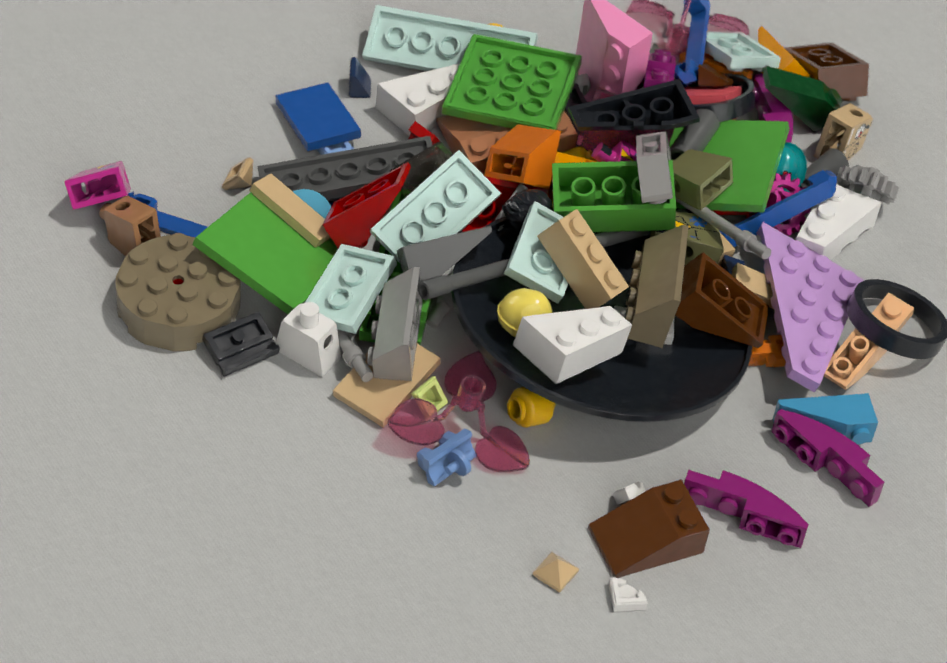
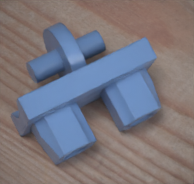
M464 428L457 434L448 431L440 437L437 448L432 450L424 447L417 452L418 465L426 472L429 484L436 486L454 472L460 476H466L471 472L470 461L476 458V452L471 444L472 432Z

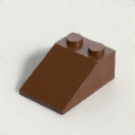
M834 43L784 47L810 74L809 78L823 81L830 89L834 88L843 101H855L857 97L867 96L869 63Z
M704 252L686 264L683 273L681 300L675 316L685 321L692 328L753 347H761L764 341L769 305Z
M682 479L653 487L588 525V529L614 578H620L704 553L710 531Z

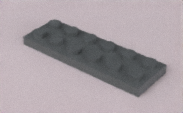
M430 136L257 167L259 179L271 173L291 191L309 189L320 193L327 200L341 199L407 162L411 165V169L403 186L420 184L439 168V163Z

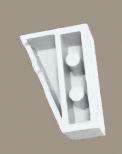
M460 63L377 83L376 109L408 136H410L408 129L415 121L427 130L433 129L438 126L436 119L446 116L442 114V106Z
M836 185L834 196L813 206L796 240L816 253L832 260L841 253L842 248L847 244H853L858 240V236L861 233L875 226L882 202Z
M611 306L523 316L513 346L557 384L621 354L632 324Z

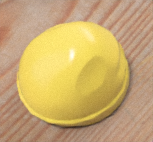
M521 288L508 293L499 303L497 309L499 323L514 337H516L523 316L552 313V307L547 297L537 290Z

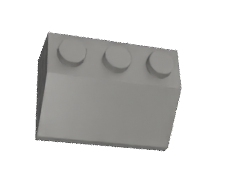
M413 267L385 282L382 296L377 295L375 310L376 314H379V320L373 321L372 339L375 340V346L368 349V365L373 366L374 378L412 381L423 304L418 292V284L421 282L420 267Z

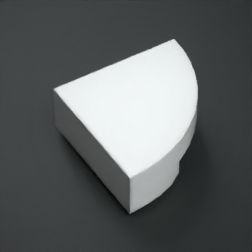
M637 481L615 491L613 497L616 504H620L644 493L646 489L643 482Z
M609 578L608 586L613 612L647 610L648 602L641 590L638 591L627 584L624 579Z

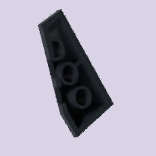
M680 79L569 107V113L578 131L669 130L700 122V117Z

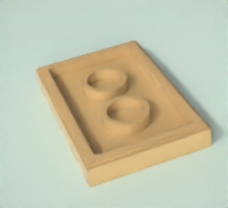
M417 344L412 381L378 379L373 376L370 381L363 382L353 368L333 389V396L384 428L411 398V393L420 387L441 364V358ZM367 352L366 355H365V357H366L365 362H366V364L368 365V352ZM368 365V367L373 373V366Z

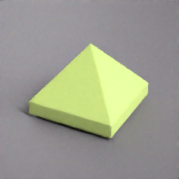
M435 376L430 377L411 393L425 420L430 419L449 403Z

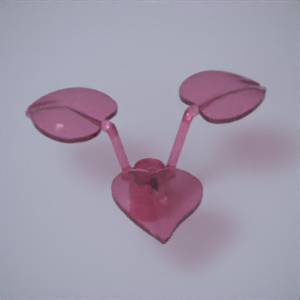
M633 0L626 14L645 12L668 18V31L666 34L668 40L665 50L671 51V54L680 56V53L687 51L690 27L686 26L685 22L691 0H686L680 24H675L674 28L673 18H675L676 14L667 10L664 5L649 0ZM717 13L713 14V16L709 15L708 24L731 32H742L749 36V28L742 20Z
M480 351L463 357L446 373L444 385L447 392L454 397H452L451 403L441 414L437 415L436 407L429 401L415 398L401 403L387 421L389 428L399 438L411 444L423 446L434 444L443 437L445 429L440 421L444 420L455 406L458 405L465 412L477 410L480 434L484 437L475 446V454L478 461L487 469L495 472L525 470L530 464L528 451L523 441L514 431L504 426H495L489 433L486 430L485 404L482 402L487 401L495 394L497 383Z

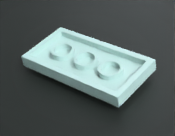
M458 150L371 228L370 233L399 262L398 249L403 246L460 233L490 206L501 193Z

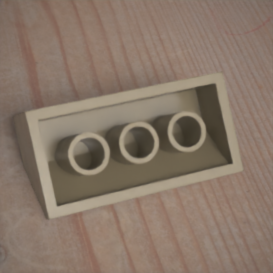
M681 225L646 239L642 250L635 251L631 265L633 270L629 280L631 288L626 300L628 307L624 316L632 324L627 339L663 348L681 300L689 226Z

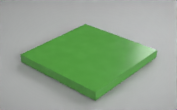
M473 34L443 103L442 114L512 129L518 124L557 130L582 64V56Z
M727 120L720 122V127L703 152L732 158L733 183L706 206L708 209L765 212L789 133L788 122ZM685 126L673 129L669 140V147L672 146ZM676 202V208L687 209L678 202Z
M251 192L196 236L192 244L286 314H289L298 304L306 302L338 250L331 238L321 245L314 247Z

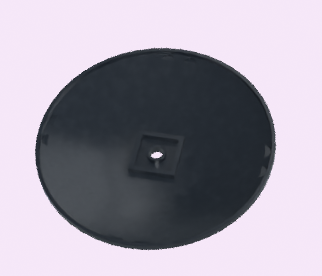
M506 216L484 226H491L492 232L455 264L452 274L510 258L519 233L511 225L510 221L506 219ZM503 225V229L498 231L499 226ZM650 235L604 247V250L628 286L633 270L631 265L635 251L642 250L644 241L649 239ZM506 275L451 291L455 312L463 329L479 351L495 367L523 387L547 400L594 416L623 421L655 422L680 419L701 413L726 399L737 388L745 375L751 359L752 346L692 328L685 321L675 316L674 338L671 345L664 344L663 348L627 339L621 354L556 384L513 346L515 337L508 333L498 320V305L504 297L514 290L528 288L527 286ZM569 284L559 303L548 299L552 307V313L585 309ZM629 286L600 307L611 306L614 309L615 306L627 308L626 300L631 287Z

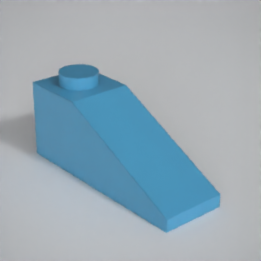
M869 393L779 399L772 419L774 423L776 413L781 409L794 412L831 427L856 444L872 442L878 425Z

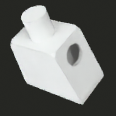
M306 302L298 304L281 322L276 345L278 344L280 347L279 352L322 378L341 359L337 325L333 320L319 313V306L316 303Z

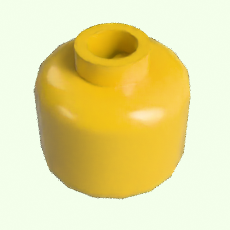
M525 387L515 389L507 402L509 417L517 425L524 428L548 423L555 409V402L547 400Z

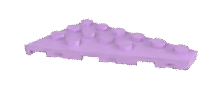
M763 222L756 234L761 236L762 244L771 249L770 257L763 259L765 262L763 267L766 281L768 284H771L773 292L771 304L775 310L774 318L777 332L782 334L784 343L781 351L786 361V374L788 378L815 392L823 379L848 319L847 303L856 286L863 279L852 271L835 264L826 256L809 249L800 241L788 237Z

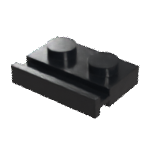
M259 311L205 333L202 339L216 365H219L222 370L223 377L278 354L280 350Z

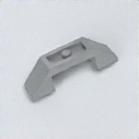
M666 131L636 136V156L642 203L661 204L666 202L667 199H673L668 161L671 160V153Z

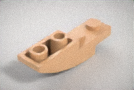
M888 293L872 314L882 323L899 332L913 315L914 307ZM855 328L831 357L824 377L847 390L860 380L887 350L871 342Z

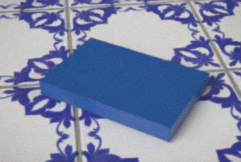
M328 82L275 95L276 105L307 151L361 138L360 127Z

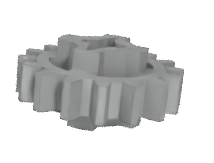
M845 165L839 168L836 184H839V186L886 204L894 203L899 191V187L895 185V182L888 181L887 176L873 167L856 165L850 168Z

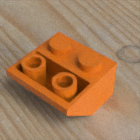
M517 124L490 147L484 176L549 189L552 178V163H555L561 131Z

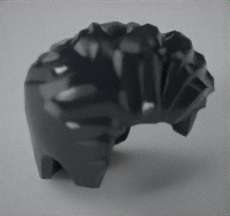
M537 189L523 190L516 193L502 205L506 219L510 221L518 233H520L528 210L534 201L553 211L552 201L545 192Z

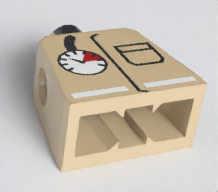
M847 104L829 113L814 157L818 159L827 150L833 148L841 151L848 160L852 158L864 144L872 124V116L853 104Z

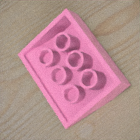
M584 0L576 54L582 56V64L578 75L588 74L591 88L587 95L584 96L587 102L641 89L644 85L653 32L607 0Z

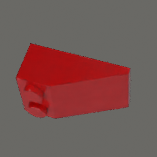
M409 162L333 203L322 225L337 248L341 244L363 248L368 244L367 240L371 236V228L382 219L400 192L411 169Z

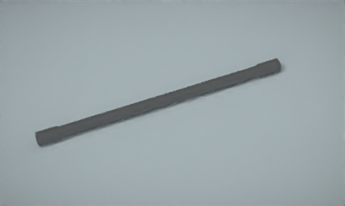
M686 209L676 210V212L688 213ZM651 231L602 232L595 234V236L604 248L650 235ZM509 259L456 274L443 275L421 281L418 284L419 295L422 299L427 300L448 294L453 290L506 276L504 272Z

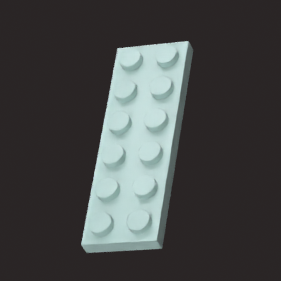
M376 5L362 56L364 60L430 71L461 63L473 34L532 46L537 45L538 35L528 31Z

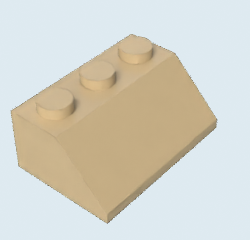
M578 209L537 235L585 309L600 307L629 287Z

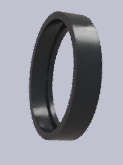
M722 73L733 80V85L731 86H742V95L723 102L693 104L696 110H711L716 114L719 122L745 115L755 106V90L752 80L738 74ZM696 82V83H693V84L688 85V86H700V85H698V82Z
M881 279L864 280L856 286L847 303V315L855 328L871 342L894 354L912 359L932 358L940 352L947 339V319L943 313L927 298L901 284ZM888 293H891L914 307L913 314L930 328L934 337H912L890 328L868 310L863 298L883 300Z

